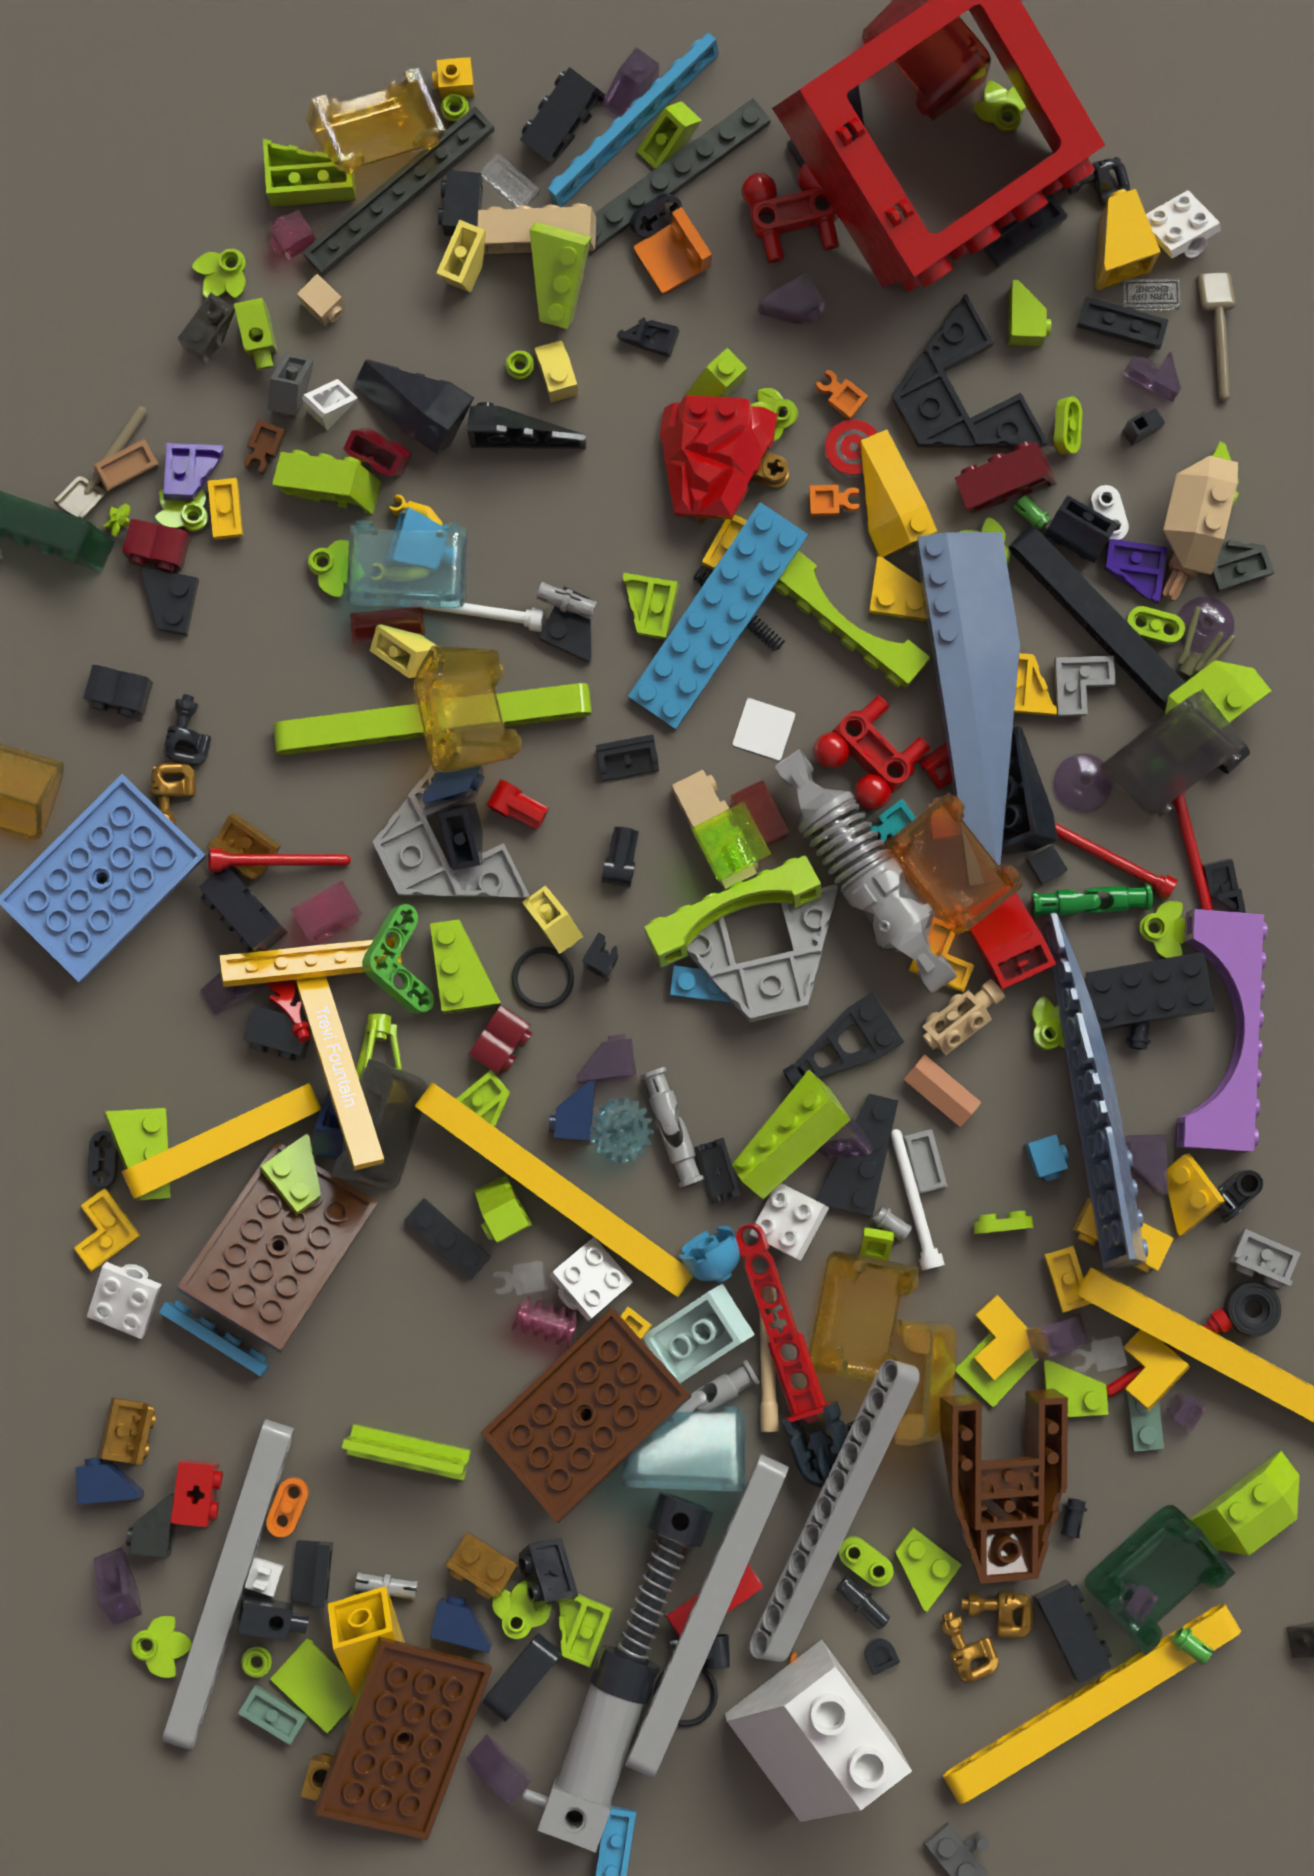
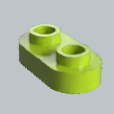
M1074 396L1060 399L1055 408L1053 444L1062 455L1078 452L1081 445L1083 411L1081 403Z
M1145 606L1134 608L1126 618V621L1143 639L1165 645L1177 643L1185 632L1184 622L1179 616ZM1142 619L1145 626L1138 627L1135 620ZM1164 627H1170L1173 630V634H1165Z
M1026 1210L1008 1212V1218L996 1219V1214L978 1215V1221L973 1222L974 1234L1034 1228L1032 1216H1026Z
M849 1536L844 1539L838 1551L839 1558L844 1565L873 1586H884L891 1581L894 1570L888 1558L857 1536ZM853 1547L858 1548L860 1551L859 1556L856 1558H851L848 1554L849 1550ZM876 1566L884 1568V1573L879 1577L873 1575V1569Z

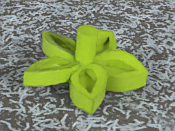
M123 504L118 509L111 507L109 512L111 519L103 527L106 529L112 528L111 534L116 537L121 526L126 528L130 524L127 518L130 514V505Z

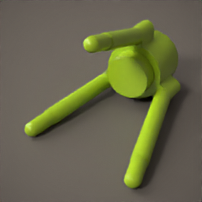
M368 1015L365 1037L356 1067L359 1081L363 1067L365 1069L370 1067L374 1042L386 1041L387 1036H390L396 1069H402L397 1041V1025L391 1024L392 1017L389 1015Z

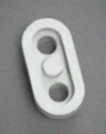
M1100 486L1093 492L1090 498L1091 509L1118 523L1119 530L1114 531L1110 539L1123 540L1128 532L1129 525L1120 494L1112 486ZM1101 496H1109L1111 502L1104 503L1101 499Z

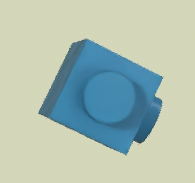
M1056 1134L1024 1144L1035 1178L1044 1177L1045 1182L1062 1177L1061 1171L1068 1169L1066 1162L1070 1161L1068 1151L1064 1144L1060 1145Z

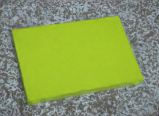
M989 1332L966 1358L956 1365L954 1371L991 1407L998 1405V1402L1040 1357L1044 1356L1046 1350L1039 1343L1035 1342L994 1381L973 1359L994 1338Z
M308 1638L270 1678L273 1684L280 1688L327 1734L353 1706L356 1698L350 1689L343 1671Z

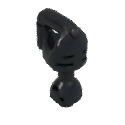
M1114 157L1092 163L1095 168L1093 173L1068 189L1061 188L1062 191L1067 190L1071 195L1078 192L1083 185L1093 182L1101 205H1106L1108 198L1114 192L1125 189L1126 192L1130 191V182L1125 165L1121 162L1120 158ZM1110 170L1115 172L1119 189L1115 190L1113 188Z
M183 694L182 700H175V710L178 718L176 726H169L167 730L163 753L171 761L190 766H199L205 762L208 756L211 737L187 728L189 718L196 713L198 704L193 702V696ZM183 745L196 750V754L177 751L175 747Z

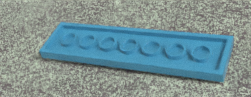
M760 502L628 697L677 730L809 535Z

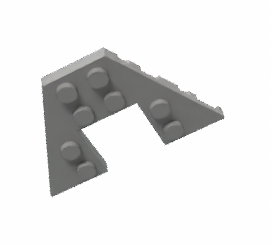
M452 739L438 759L429 767L428 772L412 789L398 811L392 815L385 828L372 841L399 896L529 898L530 895L504 843L482 853L481 865L453 871L427 820L428 817L469 798L466 797L431 808L425 806L422 802L423 796L450 749L460 753L454 739ZM473 790L470 797L475 794H478L479 791L476 792Z
M836 884L821 888L822 897L797 908H794L791 903H780L793 951L736 964L725 919L722 917L704 929L687 948V954L749 1022L806 1010L809 1007L838 886Z

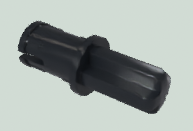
M849 1575L835 1588L855 1607V1612L859 1611L877 1629H882L890 1620V1616L871 1598L872 1594L870 1592L867 1594Z

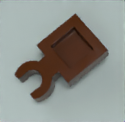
M258 419L247 444L248 448L253 450V453H250L245 458V468L249 470L251 464L258 461L261 463L258 472L264 475L268 468L267 456L276 459L286 435L285 429Z

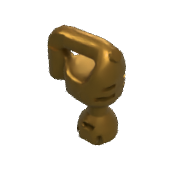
M161 763L157 766L155 765L151 770V795L158 798V809L176 825V817L170 810V798L193 797L196 795L195 771L190 765L183 763ZM170 774L184 775L182 780L175 782H166L162 778L163 775Z
M1001 1591L998 1592L997 1599H984L978 1593L969 1592L968 1598H961V1610H968L969 1617L978 1616L984 1611H997L998 1637L1023 1638L1031 1632L1033 1626V1603L1028 1594ZM1021 1607L1020 1626H1017L1013 1620V1611Z
M953 1611L943 1614L944 1622L939 1625L942 1631L951 1637L955 1649L950 1652V1658L955 1671L961 1677L960 1680L965 1683L975 1682L993 1674L999 1666V1659L991 1638L984 1637L966 1644L962 1635L964 1625L962 1616L955 1617ZM976 1658H986L987 1663L974 1669L970 1667L972 1660Z

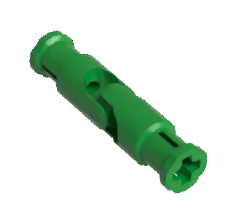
M1145 884L1141 888H1126L1125 886L1094 887L1084 890L1086 893H1079L1071 889L1057 890L1056 893L1038 894L1037 891L1031 892L1033 918L1051 913H1057L1058 916H1071L1084 910L1089 914L1127 912L1130 908H1145L1147 911L1152 910L1153 894L1150 884ZM1101 891L1107 892L1110 898L1109 904L1103 909H1099L1101 900L1098 892Z

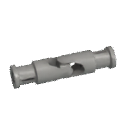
M662 1067L640 1076L642 1080H645L648 1087L652 1111L661 1122L659 1130L670 1162L675 1165L680 1179L678 1183L679 1188L704 1180V1177L699 1174L694 1160L696 1154L684 1121L681 1117H678V1102L674 1091L670 1090L664 1074L666 1068ZM682 1131V1144L678 1147L673 1146L667 1136L678 1134Z
M743 1361L741 1367L728 1375L724 1373L691 1394L692 1397L651 1435L656 1445L661 1444V1439L671 1433L684 1430L702 1416L710 1414L735 1399L740 1391L753 1383L758 1385L760 1382L748 1361ZM717 1393L712 1402L707 1400V1394Z

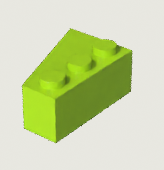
M263 138L266 194L271 207L356 200L355 173L351 159L318 151L313 153L298 149L297 146L293 145L288 147L275 144L271 140Z
M535 222L529 229L539 321L568 329L574 320L592 237Z
M293 450L292 453H280L272 485L285 495L320 502L321 499L337 501V506L347 509L349 503L360 506L364 513L373 515L381 481L365 469L358 459L344 457L343 460H338L324 453H319L317 457L310 456L301 450Z
M458 919L430 923L441 1009L444 1015L500 1007L502 1003L461 921Z
M166 1108L105 1111L103 1113L124 1170L168 1150ZM170 1182L136 1198V1200L148 1201L171 1198Z

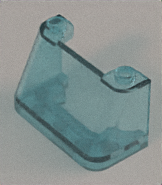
M366 520L355 521V525L350 526L346 589L347 604L459 608L464 606L467 600L468 528H461V524L445 523L443 528L437 531L379 530V527L373 526V521Z
M734 1405L722 1406V1411H717L716 1413L676 1411L624 1461L623 1486L658 1489L744 1491L746 1411H740L741 1407Z

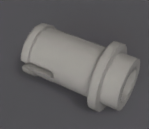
M881 1207L872 1220L876 1224L875 1227L877 1229L881 1227L885 1231L894 1232V1237L903 1242L911 1231L912 1226L890 1213V1208L885 1209Z

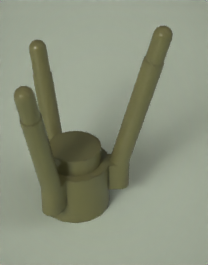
M1199 606L1195 607L1183 652L1177 661L1182 664L1179 671L1189 678L1195 676L1214 660H1218L1235 640V636L1230 635L1208 660L1223 637V632H1219L1203 655L1193 652L1189 656L1201 610Z

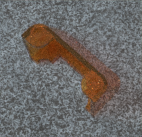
M948 792L887 839L884 845L886 849L891 850L890 854H894V857L898 859L905 874L952 932L960 934L974 927L1023 887V885L1019 881L1021 879L1020 875L1011 865L1006 867L1003 864L998 865L962 820L964 818L963 810L965 809L962 801L957 796H952Z

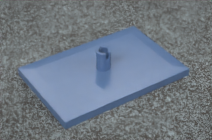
M121 774L0 895V905L79 983H82L207 856L136 786ZM102 877H108L106 883L102 884Z

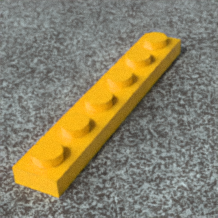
M385 938L388 947L393 949L395 939ZM373 940L220 955L223 987L364 972L362 960ZM400 954V956L398 957L397 961L402 965L401 954Z

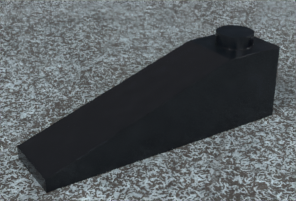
M369 359L364 361L354 383L359 390L413 439L436 454L451 446L474 399L473 396L449 381L427 378L424 374L409 373L400 370L398 367Z
M479 402L477 406H470L467 431L471 448L586 449L585 434L501 406H494L490 402Z
M1016 726L1012 730L1001 854L1035 851L1058 841L1054 814L1023 729L1020 726Z

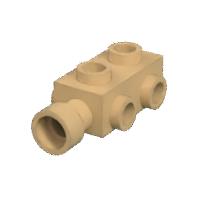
M992 979L981 986L982 990L975 995L969 990L964 994H957L951 998L949 1005L940 1013L934 1012L928 1016L926 1024L922 1026L926 1032L923 1038L933 1050L938 1048L945 1055H948L992 1020L986 1008L991 1004H998L1005 998L1002 990Z

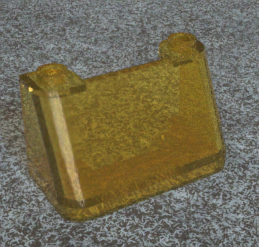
M418 68L405 71L404 76L406 79L397 85L395 81L389 82L385 90L339 103L337 98L331 99L329 103L326 95L312 98L306 122L311 133L339 171H345V173L350 174L358 171L362 166L422 148L430 150L440 144L439 140L443 137L445 128Z
M431 646L419 667L414 681V689L430 762L434 772L449 773L513 759L520 752L522 747L521 737L515 729L505 730L495 686L504 674V666L500 662L497 650Z
M839 1251L830 1253L825 1264L809 1347V1354L814 1369L835 1376L873 1382L884 1361L889 1359L899 1361L898 1357L890 1354L900 1299L901 1295L908 1296L917 1288L919 1283V1267Z
M898 1319L897 1334L903 1336V1342L910 1351L925 1353L921 1412L906 1410V1414L902 1417L891 1442L895 1445L906 1446L942 1443L940 1397L954 1395L957 1333L952 1326L942 1322Z

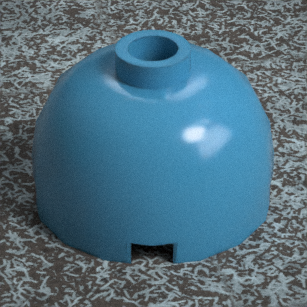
M729 1226L716 1227L718 1233L710 1236L708 1231H705L692 1238L682 1247L681 1250L684 1254H679V1258L689 1273L696 1279L720 1283L731 1277V1272L740 1260V1251L736 1235Z

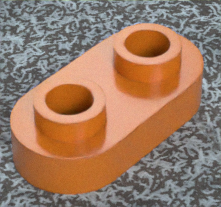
M290 1477L279 1486L266 1519L267 1529L272 1535L286 1537L296 1529L309 1497V1487L303 1479ZM291 1487L299 1489L300 1494L297 1498L290 1496L289 1490ZM280 1515L287 1517L288 1524L286 1526L279 1525L278 1517Z

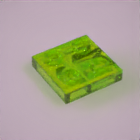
M744 802L691 828V832L718 882L771 856Z

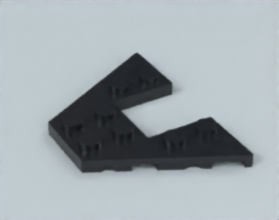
M967 294L963 295L959 304L945 320L943 326L929 342L903 381L895 389L891 396L892 401L917 447H1016L1027 441H1030L1031 444L1036 442L1040 447L1047 446L1048 441L1021 393L970 418L949 381L945 370L993 346V341Z

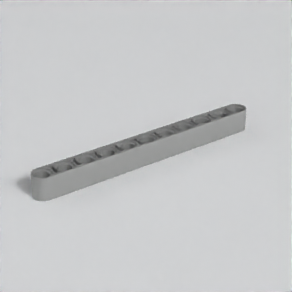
M891 1359L884 1361L880 1366L751 1637L750 1652L754 1658L783 1662L789 1656L918 1386L920 1374L916 1366Z
M268 1419L265 1420L166 1724L162 1742L191 1751L196 1743L243 1597L249 1571L256 1556L266 1525V1519L294 1437L295 1428Z
M760 1454L630 1749L625 1766L648 1777H655L781 1489L789 1466Z

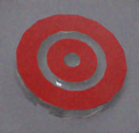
M858 419L840 422L827 435L824 447L827 462L840 475L850 478L863 476L860 441L878 432L869 423Z

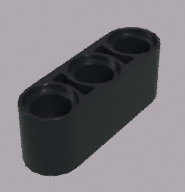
M538 1633L493 1686L482 1703L506 1722L554 1665L562 1652Z

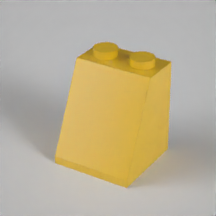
M1125 189L1111 194L1099 219L1095 273L1096 291L1150 273L1161 252L1136 189L1127 192Z
M386 1586L328 1603L333 1650L354 1697L357 1696L378 1637L405 1643Z

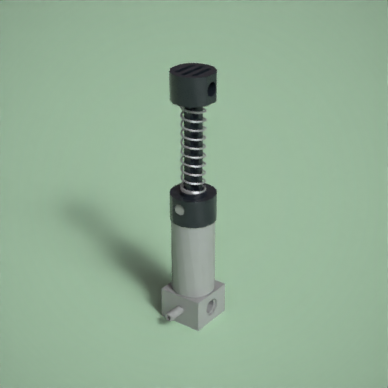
M659 1492L647 1527L659 1533L661 1539L655 1540L658 1547L657 1550L651 1552L654 1557L653 1561L647 1563L650 1568L649 1572L643 1574L646 1580L645 1584L639 1586L642 1592L640 1596L635 1597L637 1606L631 1609L633 1617L627 1620L629 1628L622 1632L625 1640L618 1643L619 1646L617 1647L602 1646L601 1656L592 1674L591 1684L558 1777L554 1778L548 1797L528 1789L524 1791L522 1801L543 1808L538 1831L596 1852L611 1811L615 1788L645 1704L648 1703L654 1680L660 1669L657 1664L648 1659L646 1651L652 1650L648 1645L651 1638H656L652 1634L655 1627H660L656 1624L659 1615L664 1616L661 1613L663 1604H668V1602L664 1601L667 1593H672L669 1590L671 1581H676L673 1578L675 1570H680L677 1567L679 1558L684 1559V1556L681 1555L683 1547L687 1548L688 1544L702 1547L714 1513L707 1507L673 1494ZM676 1513H685L689 1517V1521L682 1526L674 1524L672 1518ZM577 1810L582 1816L574 1818L568 1812Z

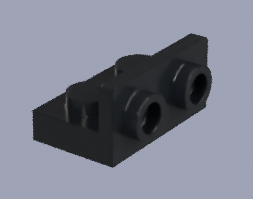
M562 1538L528 1544L519 1553V1568L525 1575L528 1585L527 1596L529 1601L533 1603L535 1611L542 1610L550 1604L574 1600L579 1596Z

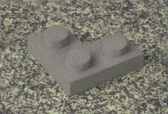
M1114 656L1059 657L1054 659L1057 717L1086 716L1088 714L1086 688L1115 686Z

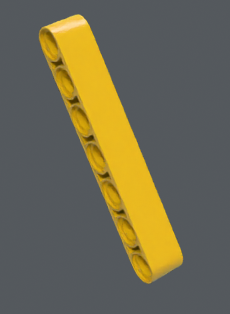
M310 1083L121 1172L135 1199L320 1111L322 1108Z

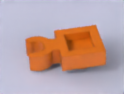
M826 370L824 376L831 383L825 386L817 381L815 388L821 394L831 395L827 403L846 419L851 420L868 400V395L847 378L840 384L837 382L835 373L831 370Z
M810 485V517L839 516V508H844L848 512L858 511L860 504H851L848 498L850 496H858L859 489L849 488L844 493H839V485Z

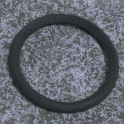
M548 947L533 948L525 952L515 963L512 972V984L517 996L525 1004L539 1009L552 1008L562 1003L570 994L574 983V972L569 960L562 953L559 954L557 950ZM539 953H548L559 958L565 965L568 973V983L565 991L556 1000L546 1003L535 1002L527 998L518 984V973L523 962L530 956Z
M702 1667L701 1673L706 1676L711 1686L712 1697L707 1710L699 1717L691 1720L680 1719L678 1726L687 1727L700 1724L712 1714L718 1699L717 1684L712 1674L706 1668ZM665 1669L660 1673L658 1679L656 1680L654 1687V1695L665 1672Z

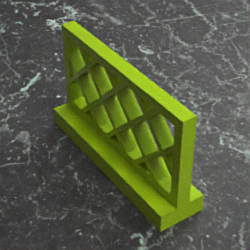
M353 1424L351 1435L344 1439L342 1449H347V1455L463 1481L465 1480L471 1453L469 1449Z

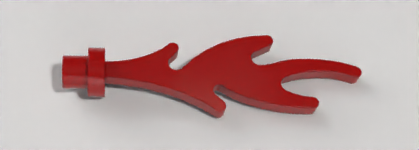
M295 980L265 983L274 994L279 996L270 995V1001L281 1008L293 1022L294 1026L291 1028L293 1035L298 1037L302 1043L308 1041L311 1038L309 1034L310 1027L307 1022H301L300 1018L302 1002L299 1001L296 1006H291L295 997Z

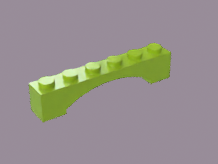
M798 551L774 586V589L784 597L787 595L792 597L796 601L795 605L803 613L806 615L811 613L819 619L818 624L828 633L833 631L840 636L841 643L850 651L856 649L864 656L863 661L875 670L877 668L882 670L886 674L885 678L896 688L901 686L906 690L925 668L931 657L908 639L905 643L884 640L863 631L848 621L831 604L822 591L815 576L817 565Z
M806 855L800 858H791L780 867L761 871L753 879L746 882H736L728 890L719 894H709L702 901L694 905H684L667 917H657L651 920L648 925L644 926L646 940L662 968L687 957V948L704 929L722 917L743 908L766 903H791L794 908H797L822 897L821 883Z

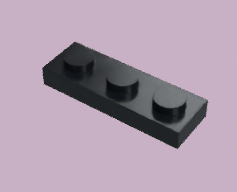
M1052 194L1045 197L1048 203L1044 207L1020 222L1014 220L998 230L1001 236L983 248L998 268L1067 219L1068 214Z
M1086 296L1076 327L1160 350L1169 320Z
M425 1198L404 1220L471 1280L491 1258L489 1254Z

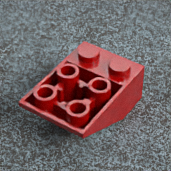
M1014 888L960 913L991 979L1002 991L1056 965L1044 937Z

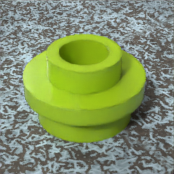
M449 94L441 103V113L449 122L456 123L469 112L468 101L460 94ZM453 106L460 108L458 112L450 111Z
M525 351L511 353L506 359L507 373L517 380L528 378L534 371L532 356ZM518 362H522L525 364V368L517 370L515 365Z
M261 1646L249 1648L242 1656V1669L248 1676L253 1678L266 1675L272 1666L271 1654ZM259 1656L262 1659V1666H254L252 1658Z

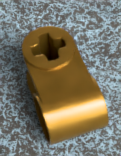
M765 451L760 461L761 467L758 473L754 472L750 481L773 489L782 488L789 480L788 463L782 456ZM776 469L781 470V472H777L775 476L771 475V472H775Z

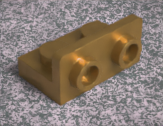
M467 1532L452 1558L448 1559L445 1563V1566L451 1569L449 1574L463 1583L467 1579L476 1585L474 1590L477 1593L490 1599L491 1596L496 1598L502 1595L519 1564L470 1532Z

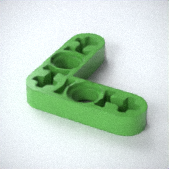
M403 904L392 908L363 957L362 968L370 979L412 1014H421L431 1010L434 1005V996L426 985L397 961L418 923V914L415 908L409 904ZM388 933L395 939L393 949L388 947L385 941ZM396 974L403 981L401 990L397 989L393 982Z

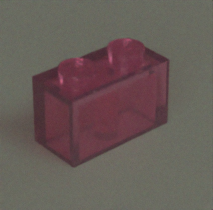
M343 880L291 909L307 939L311 943L317 941L318 944L333 936L332 931L342 926L343 929H346L359 921L358 916L363 914Z

